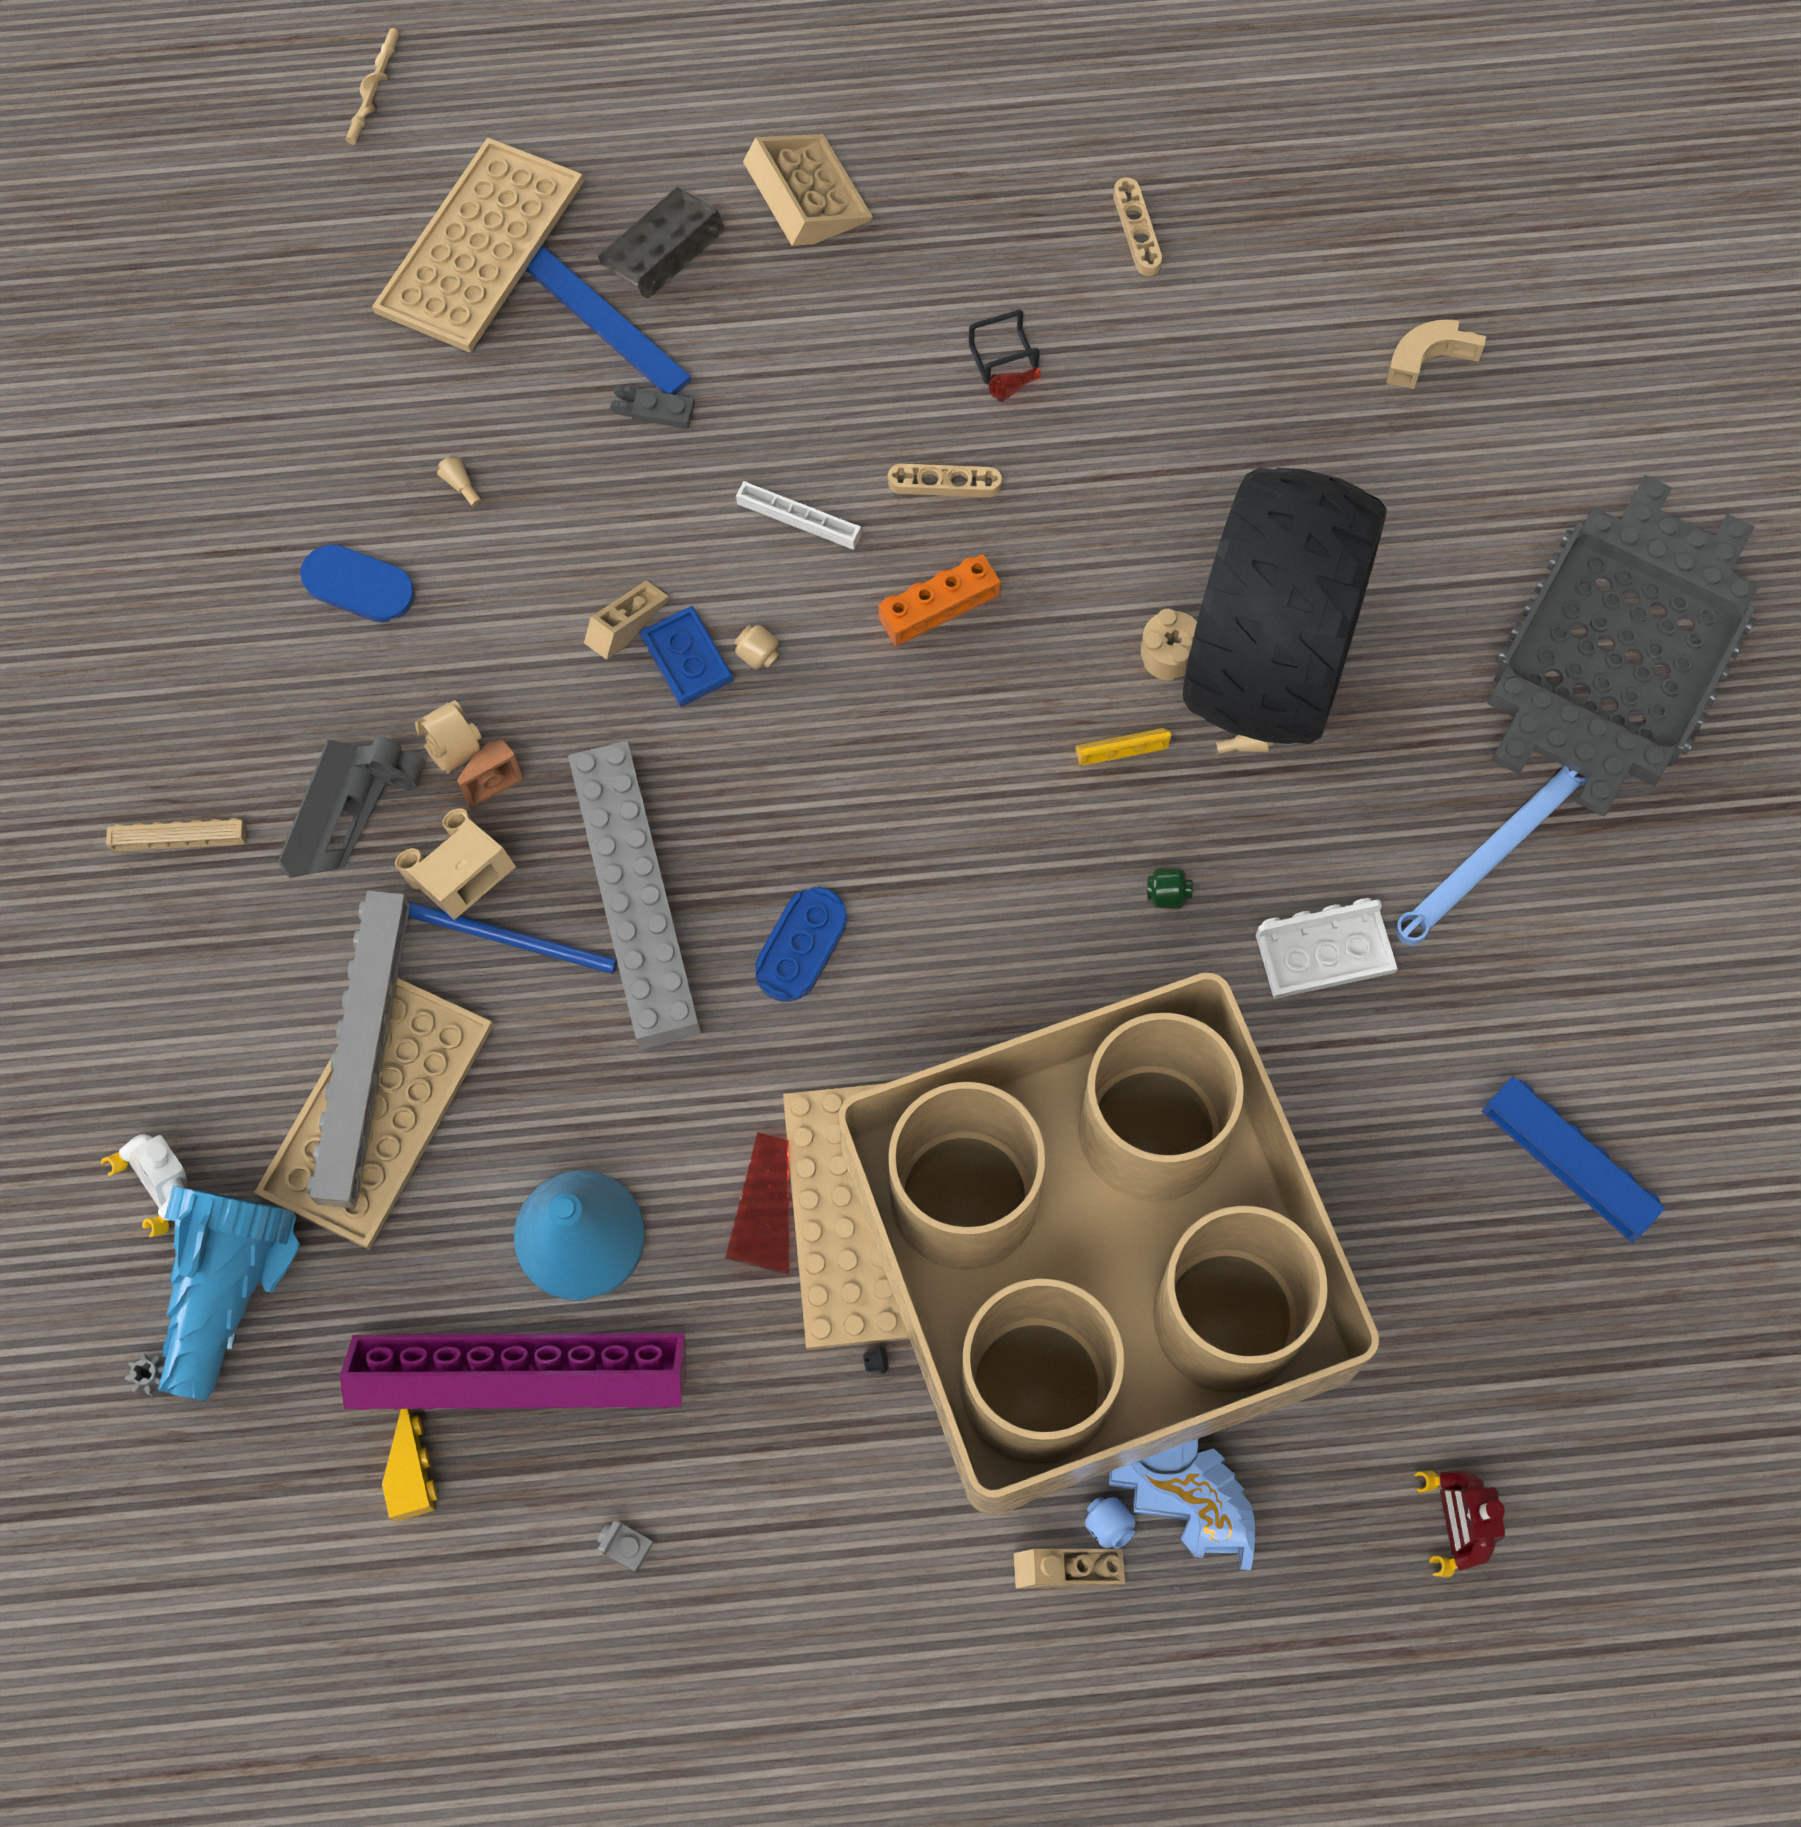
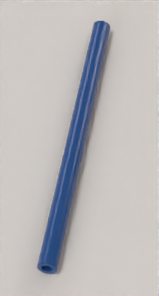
M408 901L410 904L408 917L610 974H614L617 967V959L464 916H459L453 920L445 911Z

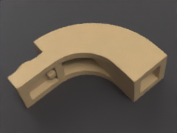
M1436 320L1419 325L1408 332L1397 345L1387 374L1386 384L1414 389L1421 365L1428 359L1436 356H1452L1479 362L1485 346L1486 336L1477 335L1474 332L1458 331L1459 321Z

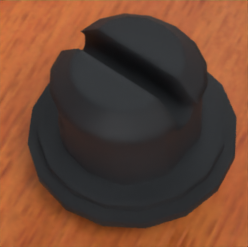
M878 1345L877 1350L863 1354V1360L867 1362L864 1363L866 1371L881 1370V1373L885 1374L889 1369L886 1349L881 1345Z

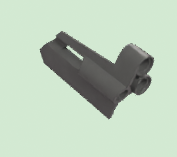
M377 736L373 744L368 746H355L328 739L278 859V863L287 876L294 878L345 867L385 784L387 783L405 790H415L425 765V759L413 752L402 751L399 743L387 737ZM342 810L349 812L353 816V820L341 849L326 852Z

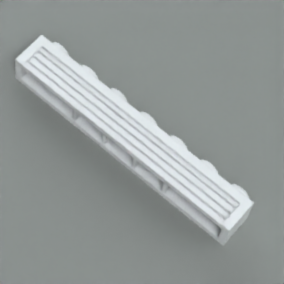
M743 481L736 495L737 504L850 549H855L861 537V526L803 505L746 481Z

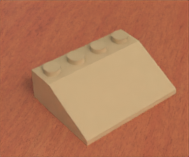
M824 134L755 137L743 163L791 246L816 244L872 220L873 216Z

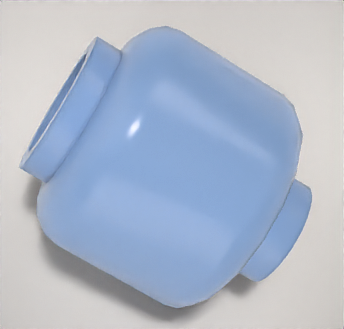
M1099 1497L1088 1506L1087 1511L1089 1513L1085 1519V1526L1102 1547L1119 1549L1133 1538L1135 1534L1133 1530L1135 1518L1117 1497L1107 1499Z

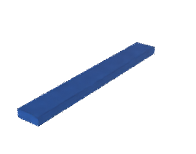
M540 247L525 271L663 393L676 395L691 382V376L545 247Z

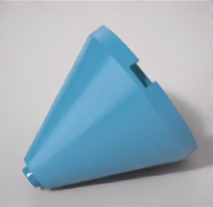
M592 1171L566 1172L542 1183L523 1203L514 1227L516 1256L527 1277L545 1293L568 1301H586L587 1298L602 1294L607 1295L620 1287L636 1269L645 1245L643 1217L631 1193L613 1178Z

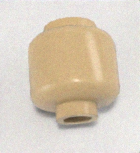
M748 625L734 642L737 645L736 655L752 669H759L763 665L769 668L779 656V653L775 651L779 644L778 639L761 625H755L753 628Z

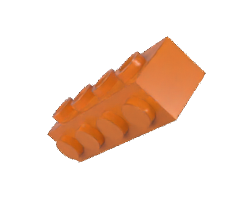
M984 554L977 557H969L951 570H942L934 578L924 583L918 582L913 584L906 592L898 596L892 595L885 598L878 605L879 620L896 647L1000 596L1001 581Z

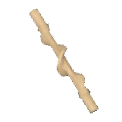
M395 28L389 30L386 40L381 46V53L375 60V72L367 75L360 84V94L363 102L357 114L351 119L352 124L345 138L349 144H356L362 128L365 127V117L376 111L372 99L379 81L388 80L385 68L389 57L395 52L394 48L400 32Z

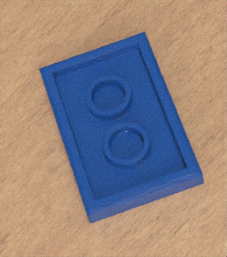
M693 606L639 631L640 637L680 707L734 681L732 673Z

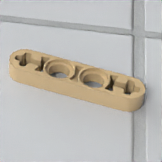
M1121 178L1114 186L1113 196L1128 245L1138 272L1145 276H1153L1160 271L1162 254L1139 184L1132 178ZM1127 189V192L1131 193L1130 201L1127 202L1126 193L1122 190ZM1129 211H1138L1141 217L1133 220L1127 217L1126 214ZM1145 234L1149 240L1140 243L1134 239V236ZM1148 251L1149 260L1153 262V264H1149L1148 261H1144L1145 252Z
M896 464L888 472V486L891 491L897 494L993 497L1000 492L1002 485L1000 472L992 467ZM898 475H904L903 483H898ZM914 475H917V484H913ZM926 475H934L938 478V482L929 486L924 484L922 479ZM955 476H963L967 479V483L959 487L953 485L951 480ZM972 477H976V486H972ZM986 478L991 479V486H985Z

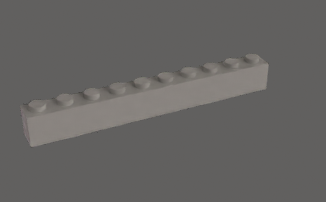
M367 891L365 901H361L359 906L360 931L356 930L353 938V947L356 949L355 958L350 960L348 965L349 990H345L342 997V1007L345 1009L344 1017L337 1024L338 1049L337 1051L334 1050L331 1056L333 1076L332 1081H328L325 1088V1099L328 1101L326 1112L321 1113L319 1120V1130L322 1132L320 1144L317 1143L314 1148L313 1161L316 1163L314 1175H310L307 1185V1192L317 1205L356 1209L410 904L404 894Z

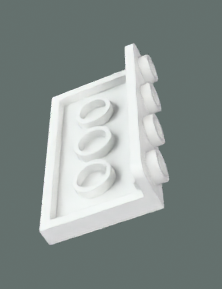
M1363 898L1355 901L1353 905L1345 907L1335 904L1317 913L1311 914L1310 911H1302L1294 914L1289 919L1280 920V918L1275 917L1263 921L1262 925L1258 927L1256 939L1273 998H1282L1396 973L1398 968L1380 913L1382 908L1381 901H1371V898Z

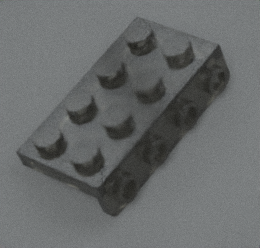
M676 187L604 250L598 258L601 265L638 286L641 295L648 299L724 232V225L718 209Z

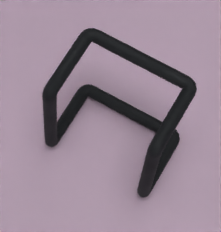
M1015 310L971 324L969 327V347L982 379L987 385L990 383L991 368L1028 357L1033 369L1037 370L1039 368L1040 350L1030 348L1023 331L1024 313L1022 310ZM1018 316L1017 331L1025 351L991 361L986 364L984 369L974 344L975 329Z

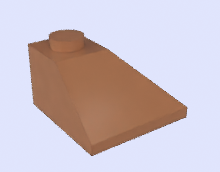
M500 739L497 742L485 744L480 751L475 753L457 779V782L471 809L524 779L514 753L503 739Z

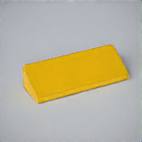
M1164 728L1090 742L1076 745V753L1080 766H1086L1166 750L1169 748L1171 733Z

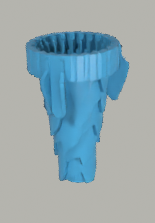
M173 1185L164 1218L175 1221L173 1248L176 1255L170 1277L172 1293L166 1315L171 1318L163 1346V1356L166 1357L158 1391L207 1401L217 1384L226 1349H232L238 1324L246 1312L251 1294L259 1280L265 1291L274 1293L276 1285L284 1277L299 1251L300 1242L293 1233L296 1216H294V1211Z

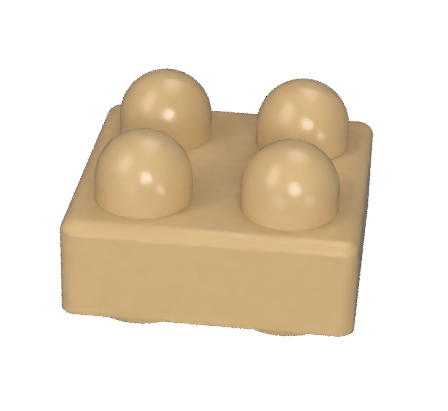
M1200 973L848 1097L839 1109L838 1121L844 1160L967 1498L971 1505L982 1513L996 1514L1342 1386L1354 1378L1378 1349L1379 1335L1232 990L1226 980L1217 974Z

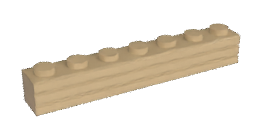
M231 818L225 821L211 819L206 822L192 820L187 823L173 821L168 824L154 822L149 825L135 823L130 826L116 824L107 827L106 845L112 852L246 845L247 826L243 820L238 818Z

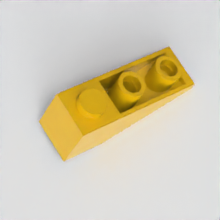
M410 1409L400 1410L382 1483L389 1518L395 1522L435 1511L433 1501L438 1500L436 1485L433 1480L429 1481L426 1468L431 1467L430 1457L427 1448H421L419 1435H423L422 1422L419 1415L414 1416Z

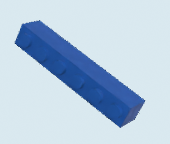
M1513 1076L1481 1112L1631 1243L1636 1241L1665 1210L1660 1204V1199L1650 1190L1641 1188L1628 1170L1622 1167L1618 1168L1610 1161L1609 1155L1605 1150L1588 1142L1584 1138L1583 1132L1577 1126L1565 1122L1552 1104L1542 1102L1534 1095V1091L1529 1084L1523 1080L1518 1081Z

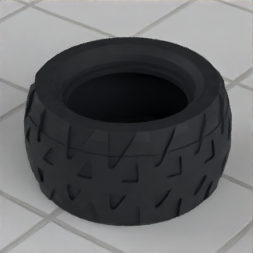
M1257 468L1245 475L1235 496L1222 533L1194 632L1183 686V702L1190 712L1205 718V721L1228 732L1263 742L1310 744L1321 739L1345 666L1385 523L1387 508L1379 498L1364 492L1363 489L1340 478L1305 469Z

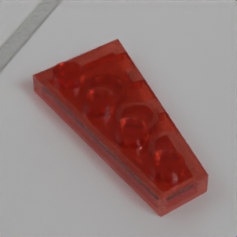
M757 1132L725 1259L786 1275L789 1274V1140Z

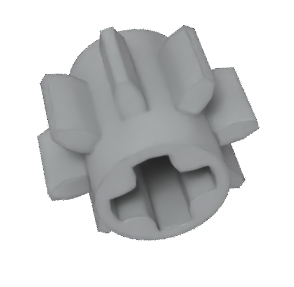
M142 1353L141 1360L136 1363H128L131 1370L130 1375H127L125 1380L131 1383L135 1382L132 1391L136 1394H140L145 1388V1392L152 1397L155 1393L154 1390L159 1387L163 1367L159 1366L162 1364L163 1359L156 1355L150 1361V1358ZM146 1370L152 1373L149 1379L143 1376Z

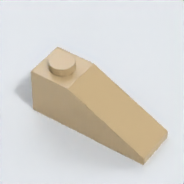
M647 580L591 616L584 644L607 660L628 645L668 601L669 596Z

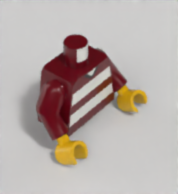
M1434 1471L1417 1472L1414 1476H1423L1426 1479L1425 1487L1416 1488L1418 1492L1434 1491L1438 1486L1442 1488L1440 1494L1451 1552L1454 1555L1452 1559L1443 1556L1431 1557L1429 1563L1442 1564L1441 1571L1432 1575L1450 1578L1455 1573L1456 1568L1461 1571L1487 1563L1492 1556L1496 1543L1505 1537L1503 1523L1505 1509L1499 1501L1496 1488L1485 1487L1484 1482L1470 1471L1441 1472L1440 1476Z

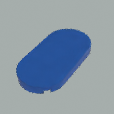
M325 545L319 547L305 558L301 566L300 576L302 583L313 598L375 622H389L390 619L403 616L408 612L414 601L412 582L402 569L343 546Z
M813 887L810 890H802L796 893L788 902L755 964L758 985L770 998L782 1002L796 1001L806 996L815 986L847 925L846 908L841 898L835 892L823 887Z

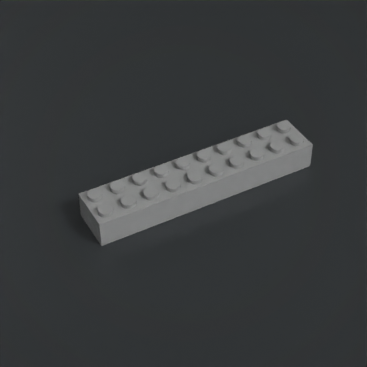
M628 740L570 754L568 759L639 1049L643 1050L701 1035Z

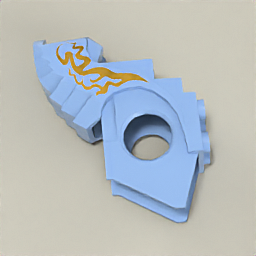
M1198 1439L1109 1472V1486L1134 1489L1133 1513L1186 1520L1187 1523L1180 1541L1193 1557L1203 1558L1204 1553H1238L1240 1570H1251L1255 1547L1253 1508L1242 1494L1245 1489L1234 1479L1235 1474L1222 1464L1225 1458L1214 1448L1197 1453Z

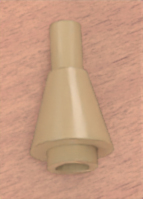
M449 456L443 459L438 465L437 475L458 492L462 493L472 507L478 505L481 502V498L471 486L472 484L461 457L453 458V456Z
M1237 735L1233 739L1216 742L1218 754L1235 750L1242 752H1269L1268 746L1274 745L1271 742H1263Z

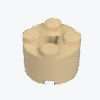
M1168 608L1161 610L1159 614L1148 621L1143 632L1140 654L1146 670L1151 675L1166 681L1182 676L1185 677L1197 624L1193 617L1184 612L1173 611Z
M456 700L442 705L415 721L419 737L424 734L426 736L427 744L424 747L436 765L442 771L446 770L447 774L469 762L473 755L481 749L478 742L481 739L479 730L473 723L468 724L463 717L464 712Z

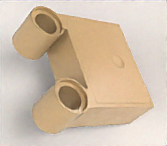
M462 808L454 809L444 817L443 826L450 837L425 859L419 850L410 848L401 852L395 861L396 868L410 887L424 892L453 920L459 917L516 868L504 848L480 829L467 811Z

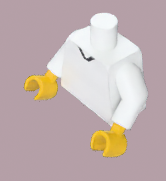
M140 1134L124 1145L119 1152L104 1157L101 1160V1164L111 1163L112 1171L108 1173V1176L126 1170L128 1162H130L131 1167L159 1207V1216L147 1218L142 1224L143 1229L152 1227L149 1237L166 1234L169 1230L168 1221L170 1220L164 1217L172 1186L189 1188L182 1165L161 1135L153 1138L146 1134Z

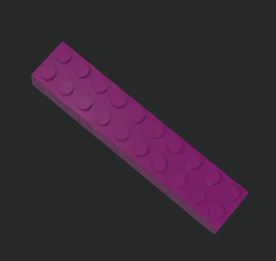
M685 1333L353 1335L340 1373L344 1409L359 1410L682 1407L687 1367Z

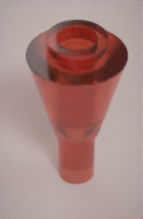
M1038 368L1023 373L993 374L988 385L989 391L993 398L1004 402L1024 387L1025 384L1040 379L1041 374Z

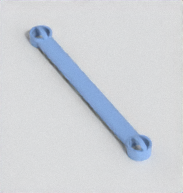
M1563 766L1547 784L1412 912H1407L1400 917L1395 930L1398 939L1410 946L1423 942L1428 930L1578 787L1584 786L1588 777H1575L1577 772L1569 771V768ZM1407 920H1413V921L1405 928V930L1402 931V929H1401L1402 923L1405 922V921H1407ZM1421 924L1423 928L1422 935L1416 938L1409 937L1408 935L1414 928Z

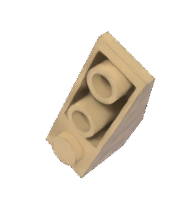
M1030 1549L1014 1553L1016 1589H1049L1125 1584L1123 1549Z

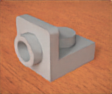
M617 1519L613 1521L612 1525L607 1523L597 1539V1542L601 1543L598 1547L601 1553L636 1573L654 1543L652 1540L625 1526Z

